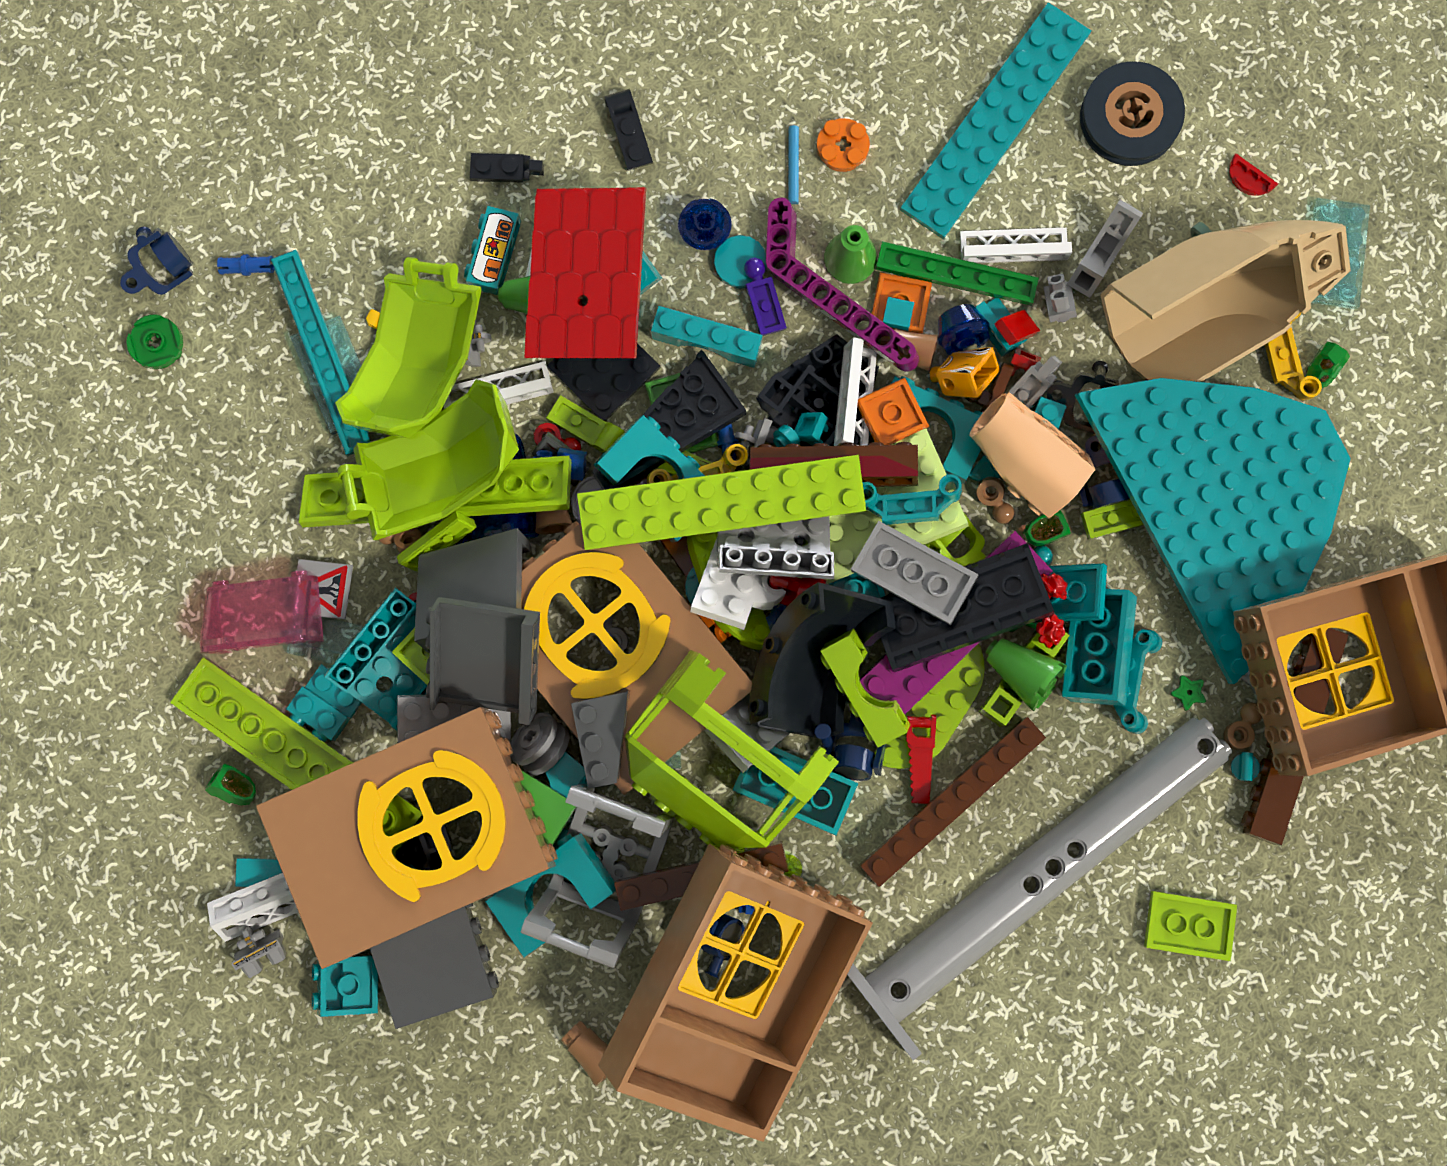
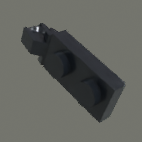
M471 153V181L523 183V181L530 180V175L544 176L543 161L531 160V157L528 155Z

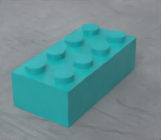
M1106 589L1104 620L1070 621V636L1068 637L1065 664L1067 668L1064 673L1062 697L1079 703L1126 706L1137 596L1130 590Z
M776 747L769 751L797 774L808 762ZM752 765L744 773L740 772L732 790L775 809L787 793L786 789L755 765ZM831 772L817 792L794 818L837 836L858 783ZM795 796L789 801L782 813H785L796 800Z

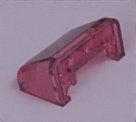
M307 571L290 572L291 577L236 584H229L228 580L212 582V587L206 589L199 641L200 653L226 654L242 649L284 644L293 645L306 641L308 643L324 642L318 576L308 575Z

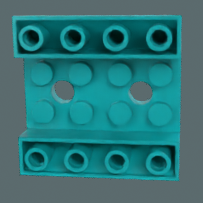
M394 588L324 677L345 693H350L389 722L391 727L397 731V695L426 694L427 684L392 653L415 628L416 603L397 588ZM383 676L389 677L392 681L391 687L385 691L378 690L376 687L377 680Z

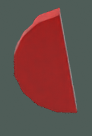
M1236 153L1234 154L1229 164V175L1232 183L1239 191L1248 195L1261 196L1270 193L1279 184Z

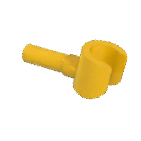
M374 309L369 311L366 321L370 327L377 329L380 312Z

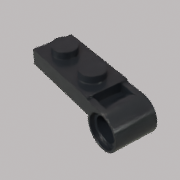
M630 89L604 96L627 171L653 164Z

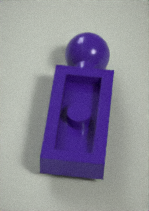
M750 258L744 265V272L753 282L747 283L745 287L759 334L766 336L784 331L787 327L772 277L763 279L765 272L764 262L759 258Z

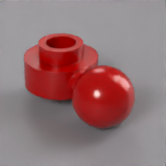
M552 423L540 424L534 431L536 446L543 436L550 432L571 449L581 451V444L577 439L573 437L561 438L560 430Z

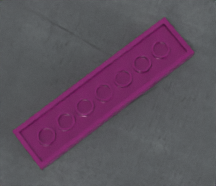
M1012 531L984 559L1024 545L1026 542L1016 531ZM1029 546L1040 575L1052 573L1053 570ZM979 642L895 673L889 663L887 654H885L860 678V682L866 692L874 698L883 701L896 700L903 713L906 714Z

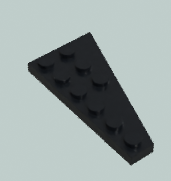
M701 349L694 361L680 372L677 380L663 391L643 415L646 418L648 416L652 417L660 425L659 431L666 438L670 436L676 440L681 447L679 451L682 453L745 416L746 409ZM644 457L616 484H612L596 467L592 472L603 490L621 488L667 461L659 457Z

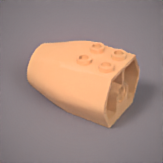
M1010 392L1002 394L992 402L978 418L970 432V437L980 447L1000 477L1008 484L1007 489L1017 498L1024 497L1029 502V508L1039 516L1043 513L1048 518H1051L1079 493L1095 471L1089 454L1047 419L1030 410Z

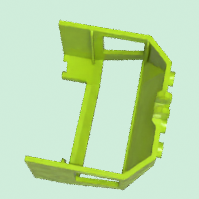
M690 650L624 736L629 776L634 781L631 786L644 796L648 792L656 798L654 804L666 813L670 810L675 812L674 817L688 830L694 827L702 834L699 838L707 845L709 843L714 846L717 844L720 847L721 844H725L731 848L767 847L812 798L839 761L830 754H826V750L819 746L799 774L795 773L705 703V700L719 684L726 672L719 667L714 672L707 667L710 663L707 658L698 652ZM670 700L787 790V793L757 832L746 826L637 741V738ZM795 796L796 800L764 836L789 801Z

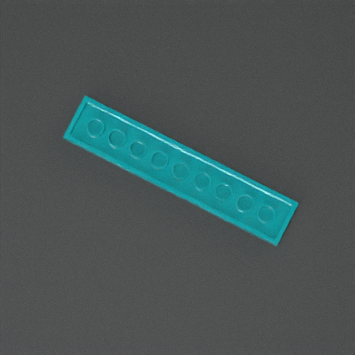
M1048 2L901 206L900 211L944 240L1089 37L1092 30Z

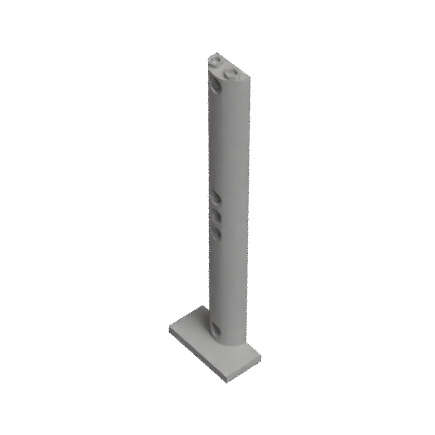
M1194 717L1191 718L865 978L856 966L852 964L847 975L913 1061L922 1053L899 1024L902 1020L1229 760L1228 755L1232 753L1231 748L1225 741L1218 740L1213 734L1214 727L1206 718L1203 717L1201 720ZM1200 740H1204L1208 745V750L1205 754H1201L1197 748ZM1072 842L1079 846V854L1074 858L1070 857L1067 852L1068 845ZM1051 859H1054L1058 864L1057 872L1053 875H1049L1045 869L1046 863ZM1028 877H1033L1036 881V888L1032 892H1027L1023 886L1024 880ZM896 982H902L905 985V992L900 997H895L891 994V986Z

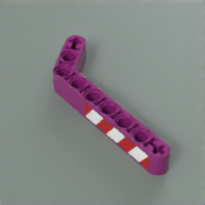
M779 197L774 199L768 208L766 264L772 275L856 338L863 339L865 345L899 370L905 372L914 370L919 363V356L915 346L910 341L795 258L796 212L786 198ZM787 235L784 242L776 243L778 237ZM786 261L783 268L775 269L778 262ZM799 276H807L803 283L795 284ZM819 291H827V295L823 299H816ZM840 306H848V310L844 314H836ZM861 321H869L866 329H857V325ZM881 337H891L888 344L884 346L878 345ZM897 347L899 351L902 352L904 355L910 354V358L907 359L904 357L901 359L899 353L896 351Z

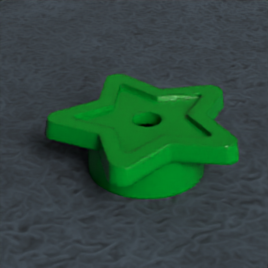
M1181 675L1179 687L1171 692V696L1178 698L1182 702L1185 711L1189 710L1194 703H1205L1206 698L1201 692L1204 680L1191 681L1186 676ZM1188 690L1192 691L1191 695L1187 694Z

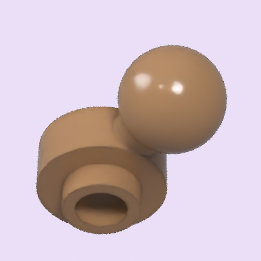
M986 477L978 485L977 497L984 505L994 507L993 518L1000 524L1009 523L1014 517V509L1009 503L1002 500L1005 493L1004 484L996 477ZM993 486L996 492L990 494L986 488Z
M413 528L379 539V542L385 545L395 543L398 552L401 553L422 536L418 529Z
M1250 702L1245 704L1240 711L1242 720L1231 723L1225 728L1224 740L1230 748L1241 750L1248 748L1254 742L1255 733L1251 725L1259 723L1263 718L1258 711L1256 703ZM1235 731L1240 732V741H1237L1234 738Z

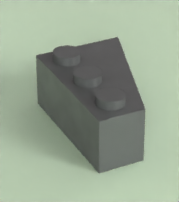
M630 691L571 703L588 789L615 784L619 781Z

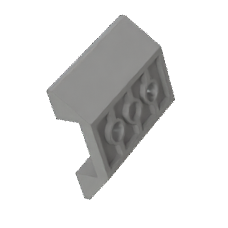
M830 516L717 532L718 571L723 573L834 579V552H830ZM749 535L753 540L751 542H743L738 537ZM796 538H804L808 545L800 546L794 540Z

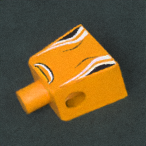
M993 347L952 353L941 366L932 367L930 379L933 383L940 384L942 393L945 396L978 398L999 373L1000 368Z

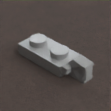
M1055 355L1051 356L1044 365L1038 361L1026 371L1009 392L1031 409L1038 402L1039 398L1054 384L1053 382L1057 377L1053 373L1063 362Z

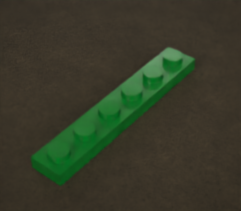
M883 241L876 265V270L1029 306H1032L1039 280L1038 277Z

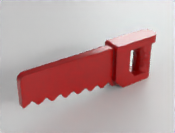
M931 714V717L907 716L910 723L906 733L907 746L910 748L908 755L911 757L909 759L911 764L909 771L912 773L909 777L912 780L910 787L913 789L910 793L913 796L911 803L928 804L930 802L933 748H935L936 714ZM912 727L930 728L929 736L915 735L912 732Z

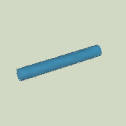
M796 125L788 127V200L791 204H799V127Z

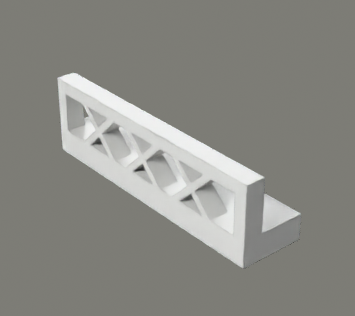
M1067 228L960 231L961 260L974 263L1068 260L1072 253V243L1067 242ZM1049 235H1061V242L1044 243L1043 241ZM1010 236L1018 237L1015 240H1013ZM1022 236H1030L1037 243L1018 244L1017 242ZM983 237H991V238L987 241V240L984 239ZM996 237H1004L1011 244L991 245L990 243ZM966 238H977L984 245L967 246Z
M855 337L844 346L834 446H840L843 443H854L855 431L861 437L860 446L868 445L869 429L863 418L858 422L856 421L858 399L873 392L877 353L872 349L863 348L864 340ZM862 356L869 357L868 367L862 371ZM860 380L866 387L865 393L861 396L858 395Z
M546 361L477 379L493 384V381L499 380L496 386L507 405L554 393ZM542 369L544 378L526 381L532 371ZM524 373H525V375L523 376V378L517 376V375H520V374H524ZM513 377L520 381L518 385L500 388L505 378ZM475 379L454 384L451 392L460 390L467 393L468 390L466 388H470ZM448 396L444 403V409L455 402H451L450 396Z
M283 873L207 903L210 927L225 942L243 935L242 930L247 927L256 930L298 913ZM283 904H291V905L286 906V907H278V906H281V905H283ZM258 914L264 915L259 918H252L253 916ZM230 925H238L228 930L225 929V927Z

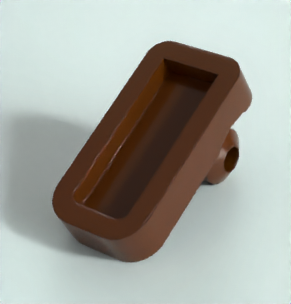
M1003 362L999 366L1000 371L995 376L989 392L984 390L978 398L966 397L969 402H976V404L983 406L981 409L983 413L992 402L1004 394L1014 366Z

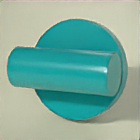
M1242 752L1231 762L1232 774L1240 781H1252L1259 774L1260 764L1253 756V753Z

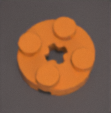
M846 118L826 122L817 138V153L827 167L835 171L847 172L855 169L867 158L870 141L863 124ZM845 139L851 147H846L845 151H841L840 146L836 145L835 142Z

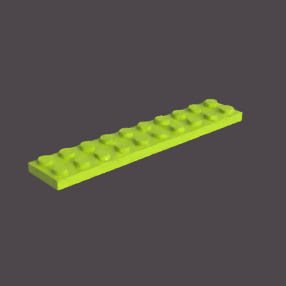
M859 455L577 493L585 550L866 511Z
M570 456L514 459L494 485L456 511L467 517L569 510ZM338 472L305 475L299 515V524L302 528L369 523L368 517L358 519L347 518L345 511L347 501L343 482L339 479ZM354 478L358 503H366L361 479Z
M204 657L170 702L291 790L353 763ZM397 794L386 810L383 820V831L386 836L397 834L420 822L423 814L420 809ZM402 842L393 847L392 853L394 857L398 854V852L405 844V842Z

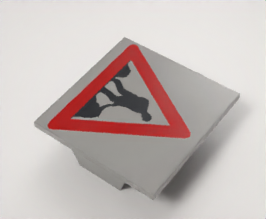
M298 559L291 613L346 619L353 565Z

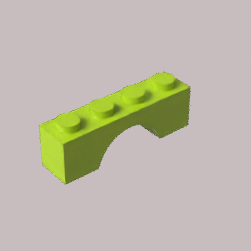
M854 628L824 644L821 649V660L828 670L831 669L836 677L835 683L842 694L846 693L849 698V706L854 716L860 717L865 725L863 729L867 738L871 742L874 741L877 747H880L907 733L910 723L897 701L876 699L863 688L859 678V667L868 652Z
M1035 631L1024 647L1054 658L1070 635L1065 632L1058 645H1052L1051 648H1047L1044 643L1038 641L1040 635ZM1001 678L978 712L999 727H1004L1020 707L1022 700Z

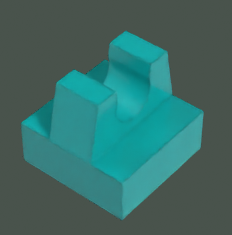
M822 412L801 413L794 430L800 442H806L811 446L823 443L820 437L822 433H827L829 429L826 424L828 417Z

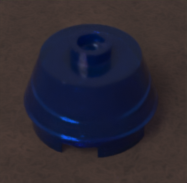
M712 198L691 201L682 210L678 220V229L682 239L689 246L699 250H711L722 245L727 240L732 227L731 217L727 209L719 201Z
M963 304L945 311L938 319V344L946 350L948 355L963 351L964 348L974 344L979 348L990 339L988 332L990 324L974 305Z

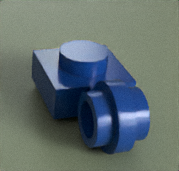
M560 448L557 456H570L571 479L583 481L585 478L587 452ZM540 450L536 452L533 458L553 457V453L547 450Z

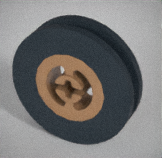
M1137 61L1115 64L1101 72L1091 83L1080 109L1081 130L1089 146L1102 158L1124 166L1144 165L1165 154L1179 135L1185 118L1184 98L1172 77L1154 65ZM1127 100L1121 109H1116L1115 105L1117 103ZM1143 119L1148 120L1149 123L1146 126L1137 128Z

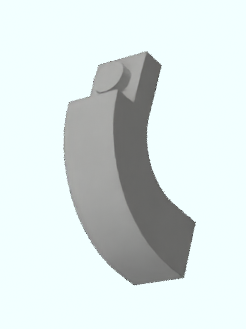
M1119 200L1067 285L1090 298L1143 213L1126 202Z

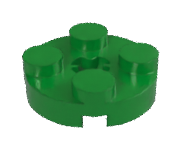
M144 316L134 323L133 326L135 327L132 329L131 334L128 333L126 341L128 352L133 359L145 368L163 369L181 357L183 335L177 325L163 316ZM154 336L161 339V344L157 348L149 346V341L153 342L151 338Z

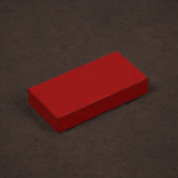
M1025 309L1000 318L995 323V327L1010 346L1028 339L1040 331Z

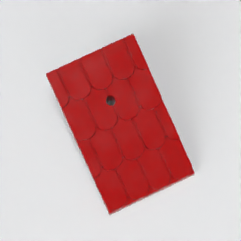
M645 187L536 190L524 358H636L646 203Z

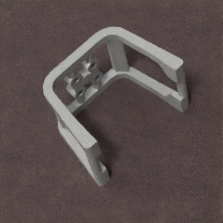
M585 783L571 786L565 803L577 808L568 834L574 837L581 833L593 838L598 846L608 845L603 854L599 851L594 852L614 881L641 874L630 870L629 864L625 861L615 862L619 858L620 852L625 856L636 854L648 859L643 873L657 870L673 824V816L665 813L659 816L599 794L595 792V788L588 789V785ZM598 808L634 822L632 828L656 836L652 848L639 844V840L633 835L624 837L613 833L609 826L603 825L596 828L585 824L588 812L593 813ZM553 874L548 888L524 920L521 933L614 969L636 927L644 906L621 911L618 900L610 897L603 900L592 910L623 921V924L613 941L594 939L591 945L587 946L553 933L556 924L548 919L546 914L557 896L589 908L571 882L565 881V877Z

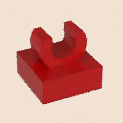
M1016 347L1011 359L1012 366H1014L1011 376H1014L1015 371L1019 368L1024 369L1026 372L1038 361L1041 362V357Z

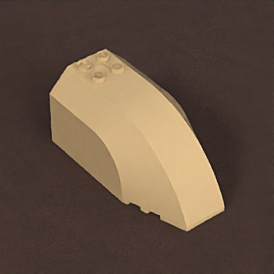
M1283 220L1251 224L1192 237L1111 283L1100 294L1110 336L1130 368L1145 381L1167 378L1202 382L1285 333L1291 327L1290 322L1300 312L1305 314L1311 309V302L1318 295H1326L1351 271L1346 226L1325 221Z

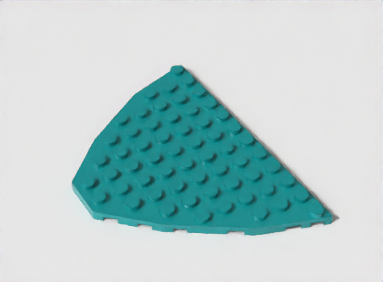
M1157 378L1076 394V399L1228 684L1237 683L1249 671V667L1242 655V642L1239 633L1234 627L1235 617L1233 612L1303 592L1332 533L1351 458L1326 410L1258 388Z

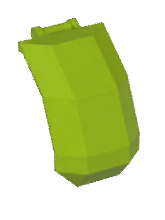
M407 257L404 261L405 275L389 273L384 277L385 292L375 341L348 392L335 402L343 424L365 431L408 439L441 411L468 358L482 290L481 286L458 283V265L455 263L447 262L443 265L418 261L417 258ZM418 272L442 275L444 282L420 279Z
M475 379L471 388L464 396L438 413L409 439L389 436L370 443H356L354 454L357 465L344 464L337 469L339 479L342 480L347 501L345 508L347 518L358 519L368 517L372 539L379 540L443 519L494 485L519 450L508 406L497 386ZM354 478L361 479L366 503H358Z

